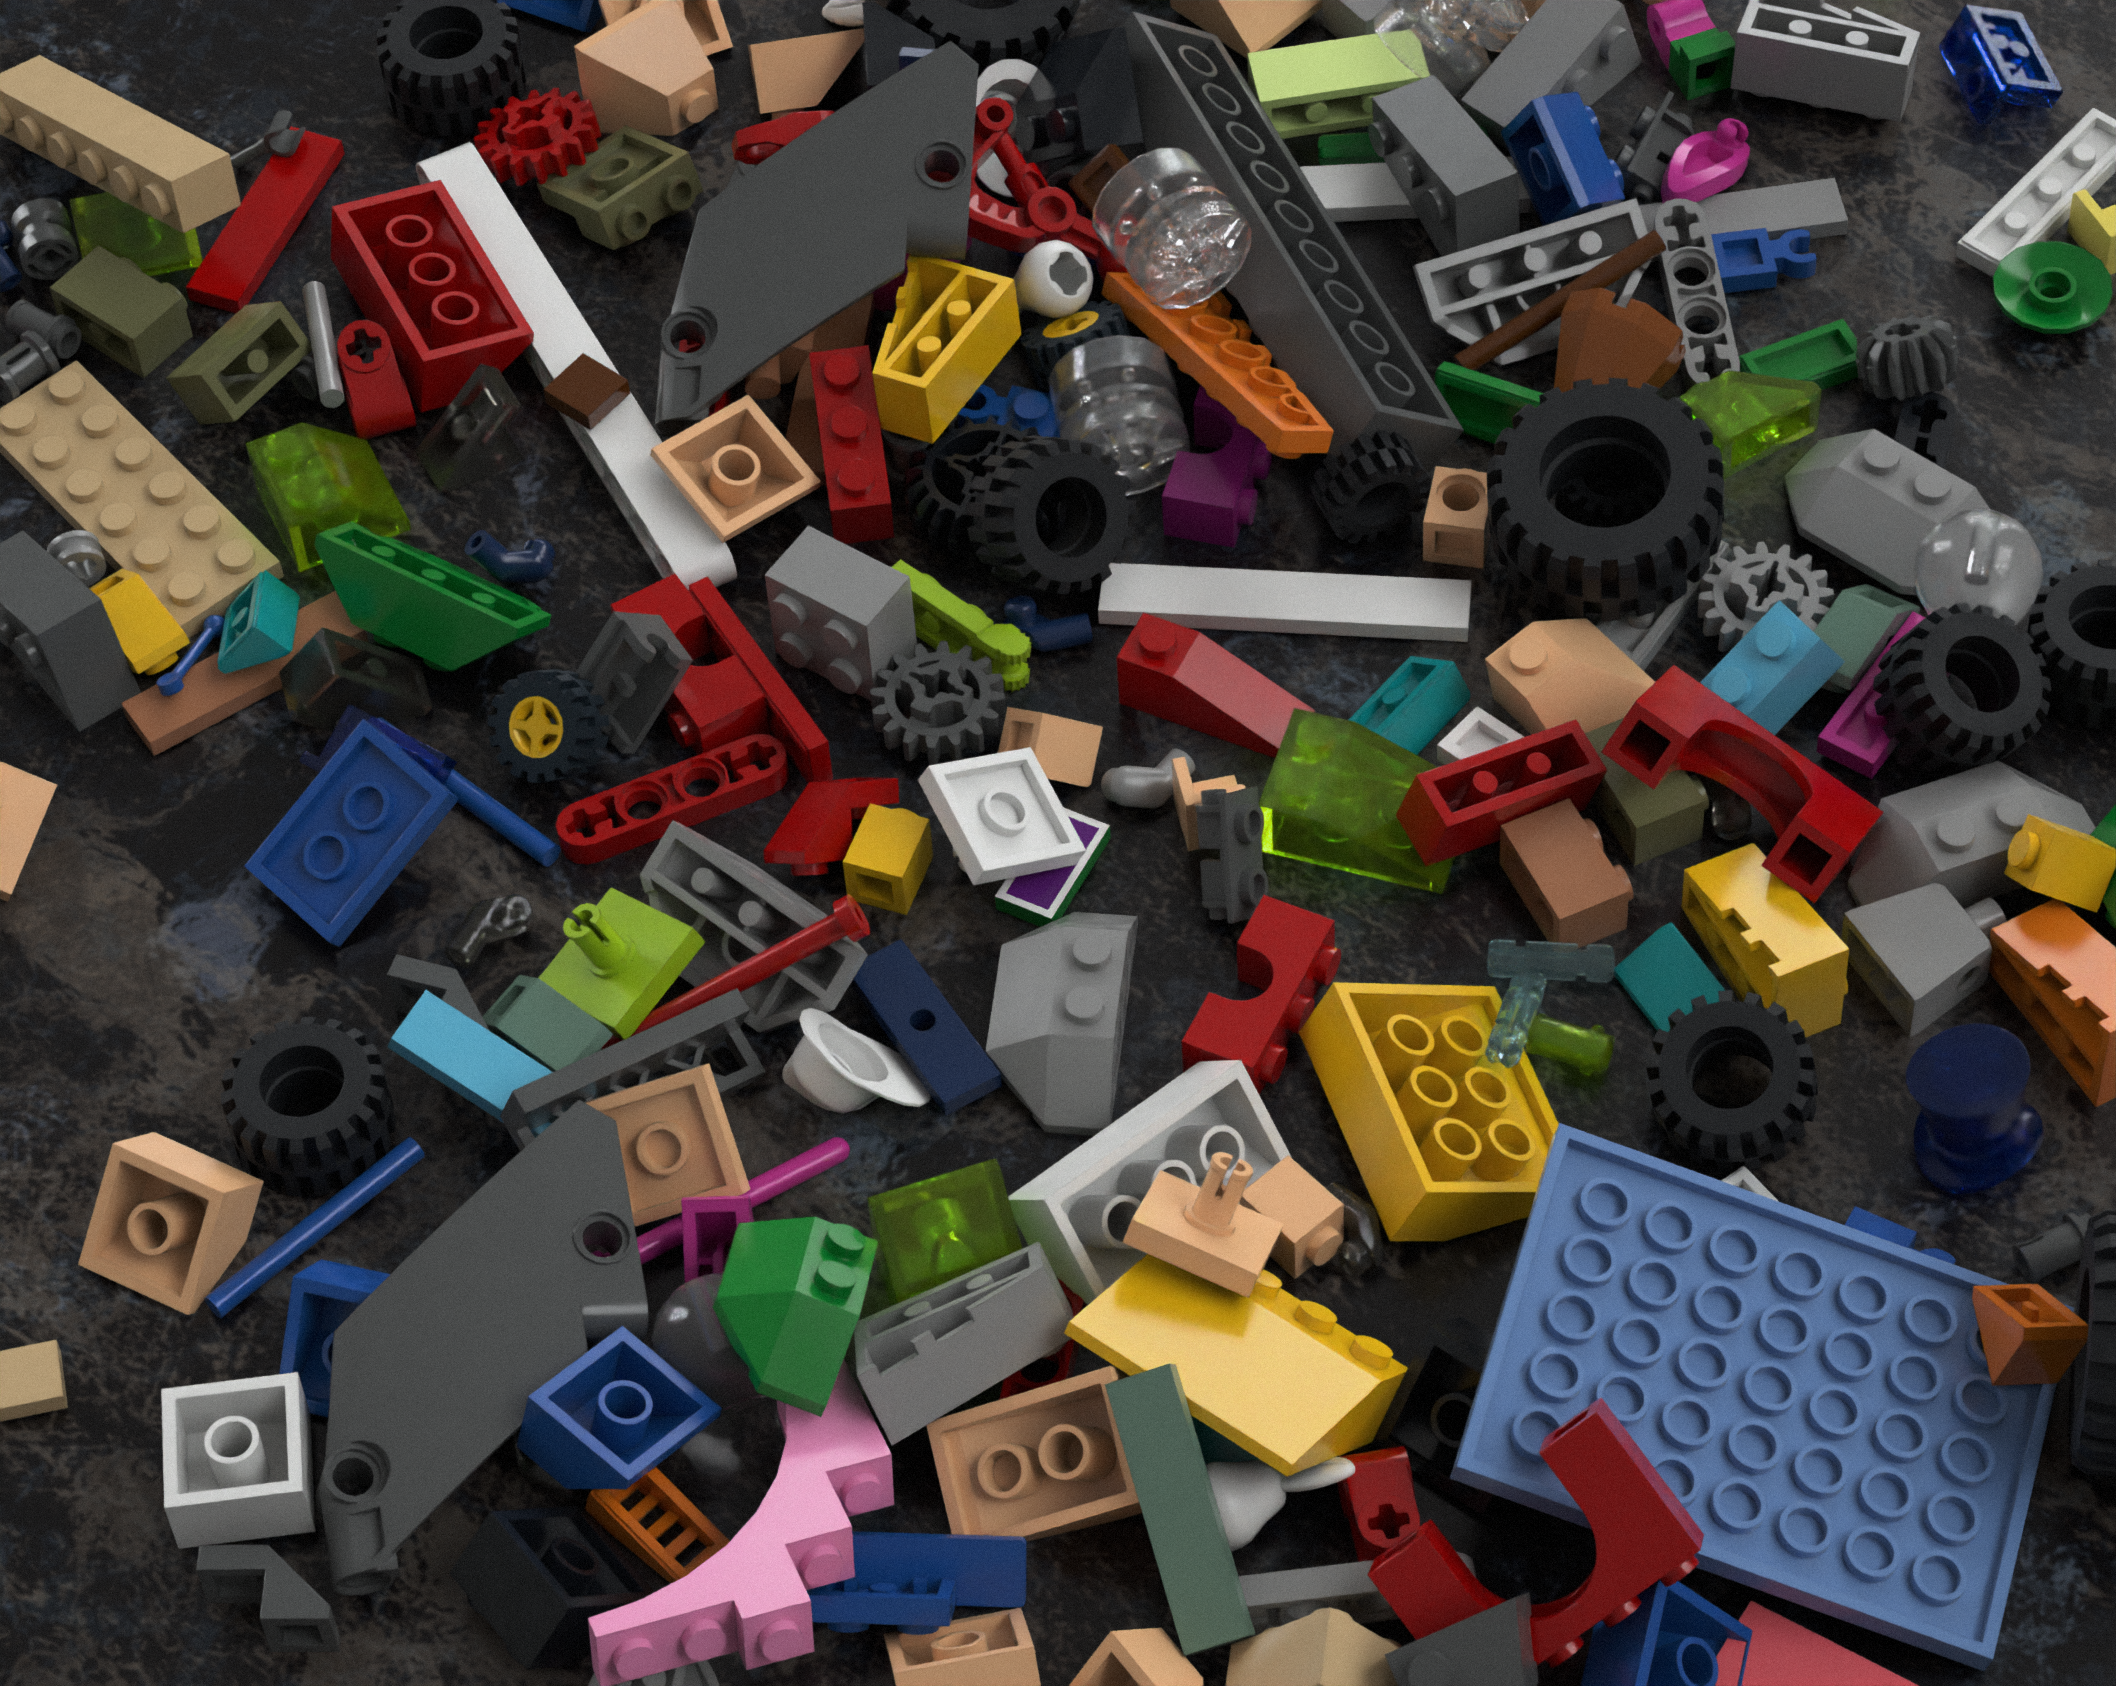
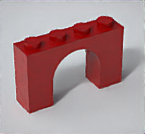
M1675 665L1670 667L1634 702L1601 751V753L1653 790L1671 772L1687 770L1707 776L1739 794L1766 818L1778 839V842L1761 866L1813 903L1819 899L1849 862L1883 814V811Z
M1599 1398L1546 1436L1539 1451V1454L1587 1517L1596 1543V1564L1580 1587L1559 1600L1531 1605L1532 1615L1529 1617L1534 1661L1538 1665L1545 1660L1550 1668L1561 1664L1576 1653L1584 1645L1580 1635L1601 1620L1609 1628L1633 1613L1642 1603L1637 1595L1656 1581L1660 1580L1665 1587H1669L1685 1577L1699 1564L1695 1554L1701 1551L1704 1537L1703 1532L1602 1398ZM1432 1519L1376 1557L1367 1574L1416 1640L1508 1601L1486 1589L1475 1578Z

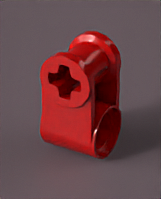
M356 320L348 324L339 335L337 357L346 389L344 390L346 402L358 441L417 426L409 392L403 375H400L390 338L385 329L378 323L369 320ZM365 340L369 348L378 347L373 351L372 362L363 363L359 355L349 356L355 352L356 341Z
M1405 1446L1339 1456L1350 1460L1355 1466V1473L1337 1482L1344 1516L1349 1521L1358 1562L1374 1560L1420 1527V1515L1415 1500L1412 1472Z

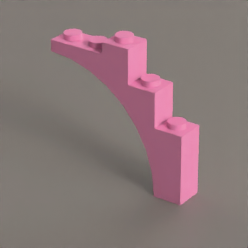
M844 1359L821 1417L777 1400L778 1419L786 1441L778 1473L757 1512L732 1540L687 1576L641 1600L588 1618L592 1666L600 1686L616 1685L737 1651L746 1670L814 1652L811 1599L806 1590L854 1578L852 1525L848 1517L894 1505L892 1454Z

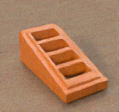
M654 1467L627 1489H593L588 1495L585 1510L605 1530L669 1583L687 1576L730 1542L657 1467ZM638 1489L646 1497L628 1512L621 1503ZM658 1506L665 1514L646 1530L639 1521ZM676 1522L679 1523L686 1530L664 1548L657 1539ZM698 1539L706 1548L683 1567L675 1558L692 1542Z

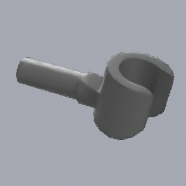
M286 110L279 111L275 114L265 136L260 138L258 142L230 157L231 163L238 169L271 152L278 156L290 157L296 152L306 128L302 127L295 131L287 129L286 127L292 113Z

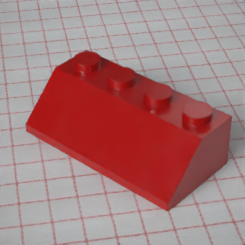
M441 180L332 206L331 259L366 319L378 323L387 332L400 375H403L407 389L420 412L476 398L533 342V330Z

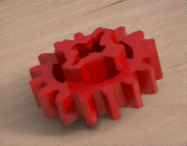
M553 88L549 93H545L542 96H539L536 89L531 90L528 99L523 101L514 96L508 98V104L503 109L492 108L489 111L492 121L478 123L480 135L474 137L479 155L490 172L495 173L497 182L502 183L513 176L516 186H523L527 180H531L536 177L539 184H545L548 175L552 173L565 177L568 175L567 166L570 164L585 165L587 161L584 153L596 152L599 147L596 139L601 137L602 133L596 113L589 99L581 101L577 91H572L562 97L560 89Z

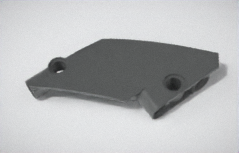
M952 41L940 46L846 104L768 157L699 209L671 315L663 323L661 330L654 418L656 432L671 438L709 417L710 406L719 401L723 394L738 382L845 309L903 274L906 253L915 257L965 260L979 64ZM941 170L948 172L954 179L949 182L940 183L933 181L927 174ZM690 339L698 342L702 347L693 353H684L674 348V345L681 340Z
M578 1100L487 1181L407 1257L334 1331L325 1464L316 1491L315 1505L318 1514L324 1521L333 1590L338 1594L348 1596L371 1594L389 1587L395 1581L399 1569L396 1553L429 1516L522 1426L528 1396L588 1352L587 1344L600 1343L621 1326H624L639 1340H644L647 1336L649 1321L647 1295L617 1124L614 1119L583 1101ZM590 1244L599 1245L605 1248L611 1256L597 1257L591 1254L585 1246ZM341 1480H352L358 1483L365 1490V1493L357 1496L347 1495L341 1492L334 1483Z

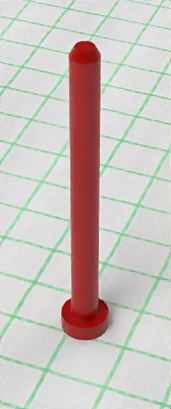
M849 894L834 901L833 914L651 1011L632 1036L736 988L741 993L845 936H848L851 941L857 942L870 935V927L862 909ZM612 1035V1037L605 1043L602 1049H605L623 1040Z

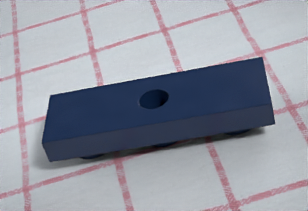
M902 939L866 957L850 985L945 1116L1002 1086L999 1070Z

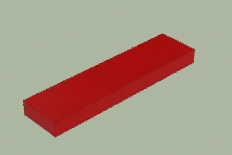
M291 126V127L289 128V130L295 131V130H299V128H295V127H292V126ZM305 131L296 152L292 156L282 157L272 154L242 200L241 206L236 209L187 284L186 289L190 301L232 313H237L245 305H248L345 155L342 140Z
M708 576L690 584L689 593L705 613L710 649L720 662L735 654L765 695L770 732L785 746L786 754L806 782L832 780L829 743L824 734Z

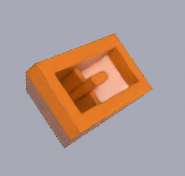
M2038 1284L1973 1286L1972 1301L1992 1386L2058 1383L2087 1342L2089 1324Z

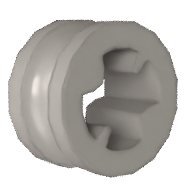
M72 530L62 533L54 538L47 547V552L87 587L99 581L105 574L107 566L101 553V546L98 538L91 532Z

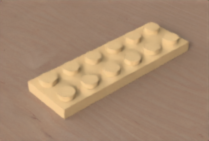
M77 360L0 408V453L76 530L91 532L98 538L104 559L116 571L123 568L138 573L184 630L188 639L203 630L204 620L208 616H225L226 608L260 572L263 573L266 570L277 579L284 577L280 561Z

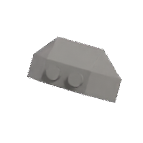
M1637 198L1422 262L1414 265L1413 270L1431 324L1469 347L1645 236L1648 232ZM1651 260L1605 288L1616 293L1612 304L1626 308ZM1561 317L1494 358L1491 362L1498 367H1502L1557 350Z
M1875 429L1820 439L1784 476L1783 484L1789 497L1798 534L1899 594L1931 597L1966 595L1967 600L1985 601L2020 564V553L1975 486Z
M1995 761L1881 798L1878 808L1883 811V814L1864 840L1849 877L1847 889L1857 907L1922 886L1937 883L1944 885L1963 908L1987 897L1993 898L2025 887L2005 875L2004 871L2008 864L2007 855L2011 840L2018 831L2022 830L2028 814L2088 835L2094 831L2095 826L2079 802L2000 761Z
M673 820L640 873L644 892L649 896L650 907L693 927L705 941L701 949L679 975L694 987L707 982L828 916L755 864ZM845 936L740 993L750 1009L744 1022L757 1032L766 1034L800 1022L799 1018L804 1009L814 1008L825 1013L835 1010L868 954L858 942H853L848 936Z
M1072 912L1001 945L985 1052L1001 1073V1078L1015 1096L1032 1112L1034 1120L1044 1132L1095 1136L1112 1123L1138 916Z

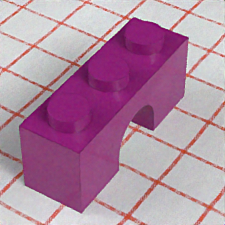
M1200 384L1193 404L1195 445L1219 449V451L1209 454L1177 451L1162 494L1164 535L1234 548L1242 524L1250 526L1253 522L1258 499V492L1254 487L1257 479H1267L1272 462V453L1266 449V444L1250 429L1237 423L1236 416L1224 405L1210 398L1206 394V389Z

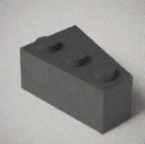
M1435 75L1372 97L1373 123L1368 126L1372 147L1385 160L1441 257L1520 233L1518 171Z
M24 531L1 542L0 640L6 647L9 646L75 728L81 732L122 708V702L141 693L102 600Z
M1530 1592L1514 1597L1384 1654L1397 1685L1536 1686L1539 1684L1537 1662L1534 1661L1529 1617L1532 1615Z

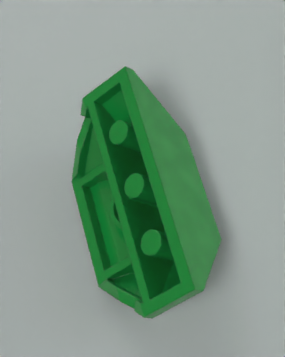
M352 521L316 534L314 546L351 624L372 633L373 638L382 645L403 648L422 657L423 662L435 670L444 672L456 671L549 626L551 614L541 610L532 601L423 550L391 537L374 534L367 527Z
M818 1217L738 1224L712 1308L734 1350L749 1366L748 1377L756 1392L817 1416H822L860 1316L878 1245L877 1240L864 1236L852 1226L840 1223L833 1224Z

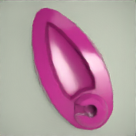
M1727 118L1718 124L1717 131H1704L1685 139L1675 150L1664 172L1661 185L1662 203L1676 198L1699 202L1734 185L1743 176L1748 164L1750 147L1745 142L1749 133L1746 125L1739 120Z

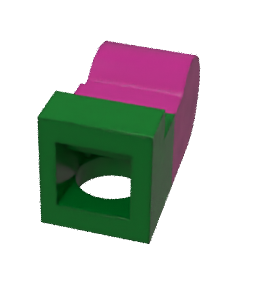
M1665 0L1652 4L1647 8V24L1651 38L1659 51L1661 60L1687 101L1731 87L1736 43L1727 30L1723 32L1718 31L1709 18L1702 0ZM1706 63L1715 71L1707 78L1696 79V68L1699 65Z

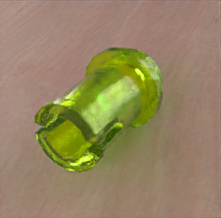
M1539 1013L1534 1017L1530 1026L1526 1051L1532 1055L1538 1054L1578 1066L1582 1075L1589 1076L1593 1071L1601 1074L1606 1071L1612 1058L1615 1039L1614 1036L1605 1034L1604 1027L1595 1024L1591 1029L1548 1017L1544 1013Z

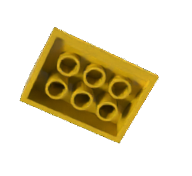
M1333 982L1299 1031V1034L1389 1240L1448 1241L1529 1217L1551 1140L1559 1123L1495 986Z
M1148 1253L1070 1320L1064 1334L1129 1376L1169 1363L1176 1364L1190 1414L1287 1477L1371 1443L1408 1367L1392 1358L1393 1352L1387 1345L1369 1336H1356L1336 1323L1337 1316L1331 1310L1312 1301L1297 1299L1281 1289L1282 1282L1279 1278L1264 1269L1249 1298Z

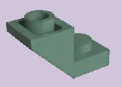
M1869 584L1842 590L1814 630L1845 661L1821 688L1836 693H1846L1847 690L1854 689L1885 649L1888 638L1898 632L1912 612L1919 614L1921 607Z
M519 975L483 1015V1019L490 1032L507 1043L515 1044L524 1054L552 1072L603 1050L602 1047L613 1035L603 1024L539 978Z

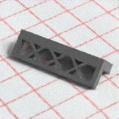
M736 988L513 1090L500 1117L517 1147L522 1151L535 1139L531 1132L532 1129L547 1122L553 1123L578 1100L585 1103L591 1099L627 1089L625 1086L638 1081L637 1085L646 1083L648 1076L658 1071L673 1075L699 1067L703 1051L725 1041L741 1069L727 1076L713 1073L720 1097L722 1098L762 1079L766 1072L740 1029L750 1009ZM693 1055L690 1065L680 1062Z

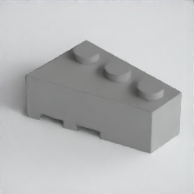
M1750 0L1737 31L1731 89L1751 92L1760 97L1772 96L1807 103L1815 108H1832L1862 114L1871 119H1887L1901 122L1913 87L1920 32L1858 6L1852 10L1851 14L1824 3V0Z

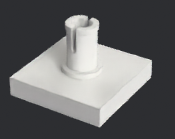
M1031 747L930 765L918 779L953 846L954 858L959 857L960 859L957 864L968 874L973 885L1076 865L1086 852L1083 843Z

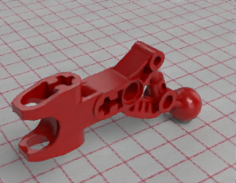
M997 97L987 98L976 106L968 236L990 245L1019 253H1027L1039 243L1052 240L1070 243L1086 257L1096 261V269L1103 284L1107 272L1167 273L1169 252L1160 234L1148 225L1135 222L1115 226L1110 230L1077 214L1073 198L1060 188L1050 187L1036 163L1027 164L1008 133V129L1013 121L1011 106L1005 100ZM834 111L794 112L778 119L736 131L731 144L734 160L745 164L759 165L801 134L833 114ZM994 152L1008 174L1004 183L1019 207L1006 205L979 189L975 182L977 170ZM933 171L927 174L933 181L940 183L949 182L954 179L948 172Z

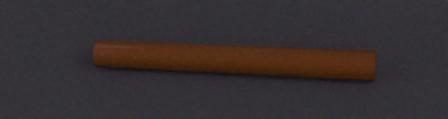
M1655 230L1649 232L1454 355L1453 358L1456 365L1474 371L1561 317L1571 292L1607 288L1666 251L1664 241Z

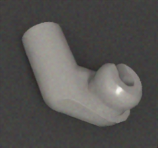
M1175 748L1155 768L1129 765L1111 768L1102 777L1101 790L1109 801L1116 802L1121 806L1156 809L1173 795L1172 759L1185 757L1190 775L1196 769L1195 764L1186 752Z

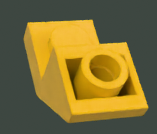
M122 568L89 588L102 600L132 672L140 674L144 671L146 675L156 674L175 663L179 658L176 651L191 643L184 630L138 573Z

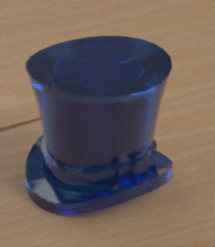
M1974 1023L1944 1030L1928 1039L1917 1049L1906 1069L1908 1089L1921 1109L1914 1127L1916 1159L1926 1178L1932 1184L1947 1192L1958 1194L1975 1193L1998 1185L2022 1169L2037 1153L2043 1142L2044 1127L2039 1113L2024 1101L2030 1075V1058L2022 1042L2017 1036L2006 1029L1990 1024Z

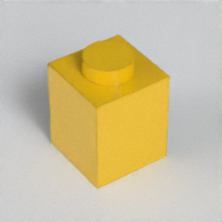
M870 803L843 860L847 894L851 895L856 902L907 915L934 857L930 819L918 816L907 809H890Z
M2028 814L2022 830L2018 831L2011 840L2007 855L2008 864L2004 874L2032 891L2097 913L2116 868V849L2094 836Z

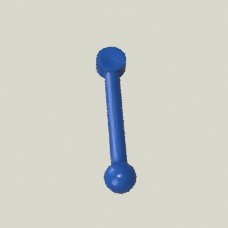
M208 616L204 620L202 634L171 673L164 674L157 680L156 683L161 695L170 696L183 689L182 678L212 639L222 636L224 619L221 616Z

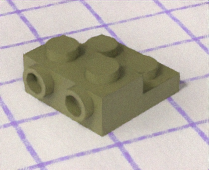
M627 125L599 142V148L596 152L584 153L587 161L585 165L570 164L567 166V176L561 177L556 173L548 175L545 184L536 183L544 203L574 216L582 236L612 250L630 245L642 239L649 232L651 225L662 218L673 216L680 211L688 209L695 201L696 196L704 191L688 151Z

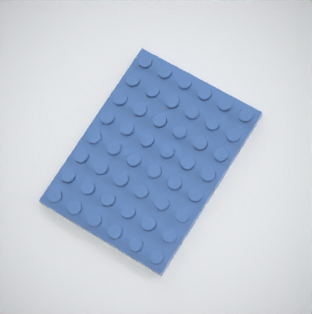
M1559 1123L1551 1140L1450 1479L1592 1530L1581 1508L1539 1454V1451L1546 1436L1599 1398H1602L1703 1532L1704 1537L1701 1551L1695 1554L1699 1560L1696 1568L1985 1671L1994 1658L2057 1383L1992 1386L1972 1301L1973 1286L2009 1284ZM2065 1305L2072 1312L2074 1311L2073 1307Z

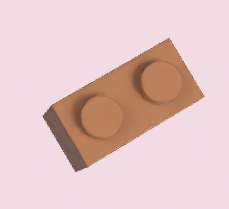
M1570 798L1501 825L1499 863L1557 956L1627 929L1628 901L1633 899V889L1629 877L1621 865L1612 866L1603 852V842L1597 826L1590 818L1582 819Z

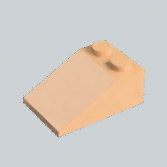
M1108 1366L948 1415L926 1425L951 1533L958 1535L1022 1536L1028 1542L1113 1522L1142 1513L1105 1384L1129 1377V1375L1115 1366Z

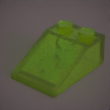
M1294 708L1259 801V806L1264 815V830L1261 836L1262 852L1442 894L1455 857L1426 867L1396 817V813L1415 776L1438 767L1354 721Z

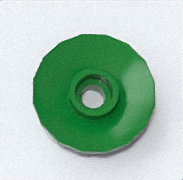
M2037 241L2016 248L2000 261L1993 276L1994 299L2004 315L2021 327L2044 334H2068L2091 326L2105 315L2113 296L2111 275L2102 261L2084 248L2062 241Z

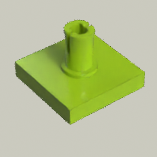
M610 888L597 905L590 903L581 904L572 911L573 915L581 923L580 927L574 920L567 917L563 925V931L569 940L540 975L539 979L603 1024L614 1036L625 1040L632 1036L701 949L705 941L693 927L614 888Z

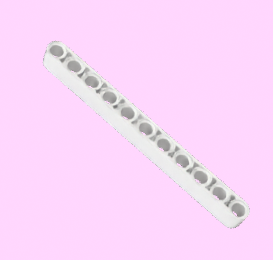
M468 142L416 163V172L420 185L437 180L442 181L533 330V342L522 353L543 387L548 386L582 353L618 373L473 144ZM631 392L592 430L559 412L663 579L676 574L686 589L689 590L690 584L707 576L715 587H719L737 578L735 562L727 543L720 541L650 456L651 449L661 444L662 440Z

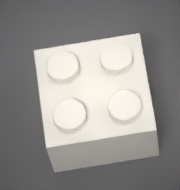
M298 1372L161 1389L164 1509L179 1549L197 1547L199 1545H213L316 1532L311 1413Z

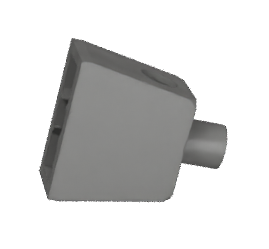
M1932 883L1845 912L1841 940L1849 948V963L1906 1034L1912 1037L1984 984L1988 978L1992 946L1989 941L1991 929L2007 922L2001 907L1990 897L1963 909L1944 885Z

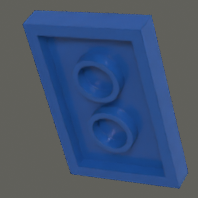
M362 719L244 867L329 943L340 947L457 803L459 798L374 724Z

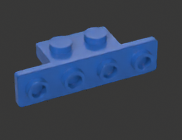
M852 1531L855 1577L806 1590L811 1599L812 1622L827 1623V1628L832 1631L853 1633L868 1629L869 1624L897 1625V1630L905 1634H931L938 1631L939 1626H950L956 1606L1015 1608L1024 1606L1027 1596V1541L1022 1536Z

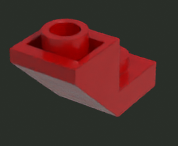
M853 777L809 782L763 850L764 863L790 864V875L795 876L829 873L828 862L844 860L853 841L852 819H863L870 803L875 805L899 803L898 778Z

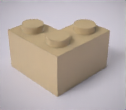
M1331 1607L1315 1610L1308 1616L1279 1627L1268 1628L1258 1635L1232 1644L1225 1686H1398L1384 1654L1402 1646L1396 1641L1382 1638L1356 1623L1344 1611L1332 1609Z

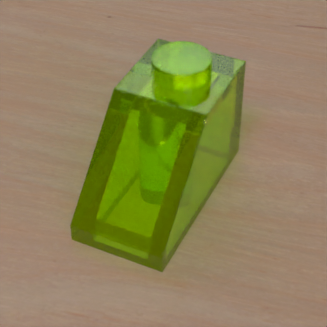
M1729 370L1708 382L1703 381L1695 384L1685 394L1681 395L1680 399L1692 408V420L1695 418L1704 420L1713 433V445L1720 449L1723 460V479H1726L1817 430L1822 389L1815 382Z

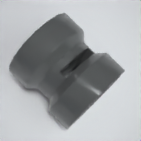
M46 198L31 200L18 207L13 213L11 224L16 242L19 244L18 253L23 271L30 277L38 280L61 278L77 264L79 258L75 239L70 234L72 227L67 208L61 202Z

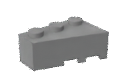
M1546 0L1461 99L1465 111L1478 126L1486 127L1490 140L1509 151L1501 131L1531 100L1541 96L1578 92L1584 106L1590 107L1643 63L1624 4L1617 0Z
M1038 1241L857 1322L854 1330L857 1377L891 1445L896 1444L1035 1360L1055 1354L1067 1344V1341L1072 1339L1064 1334L1069 1321L1074 1318L1073 1310L1040 1242Z

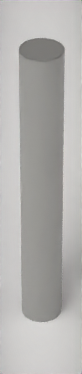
M311 281L304 285L302 294L320 401L325 407L335 408L343 403L344 392L325 286L321 282Z

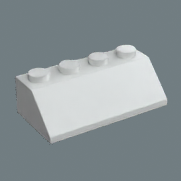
M1199 1061L1004 1200L1028 1245L1039 1241L1056 1277L1062 1280L1068 1288L1078 1294L1089 1305L1147 1254L1123 1243L1133 1216L1160 1170L1201 1187L1210 1167L1212 1155L1218 1152L1233 1155V1158L1224 1177L1223 1185L1227 1186L1239 1159H1242L1253 1168V1175L1247 1182L1246 1189L1286 1156L1289 1155L1291 1157L1242 1061Z

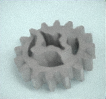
M1758 542L1755 554L1749 555L1740 546L1733 547L1732 562L1716 557L1713 560L1712 574H1704L1701 578L1697 616L1704 618V635L1706 637L1719 635L1718 650L1726 652L1732 649L1779 600L1814 631L1832 606L1834 599V590L1826 588L1828 577L1826 570L1811 572L1812 556L1806 554L1797 560L1791 559L1790 546L1786 544L1778 550L1777 554L1768 553L1764 542Z

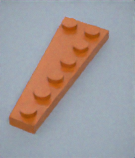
M1106 273L1101 294L1108 301H1111L1112 304H1119L1127 321L1134 323L1145 333L1152 345L1167 353L1177 363L1179 370L1191 375L1206 389V394L1210 398L1220 402L1235 415L1237 423L1250 429L1266 444V449L1269 452L1288 459L1299 458L1302 453H1328L1334 430L1308 398L1296 388L1295 382L1287 372L1270 367L1272 354L1263 345H1253L1250 343L1252 329L1244 320H1232L1229 317L1232 308L1231 303L1206 274Z

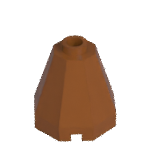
M1603 288L1571 292L1561 314L1554 388L1559 387L1563 393L1573 389V382L1591 378L1593 385L1609 384V378L1628 379V386L1640 389L1643 383H1647L1661 388L1677 372L1686 353L1685 344L1680 345L1684 338L1682 330L1647 303L1631 298L1626 308L1612 304L1616 295L1615 292Z

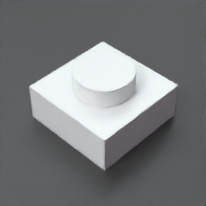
M1477 706L1437 744V760L1446 765L1521 739L1524 736Z

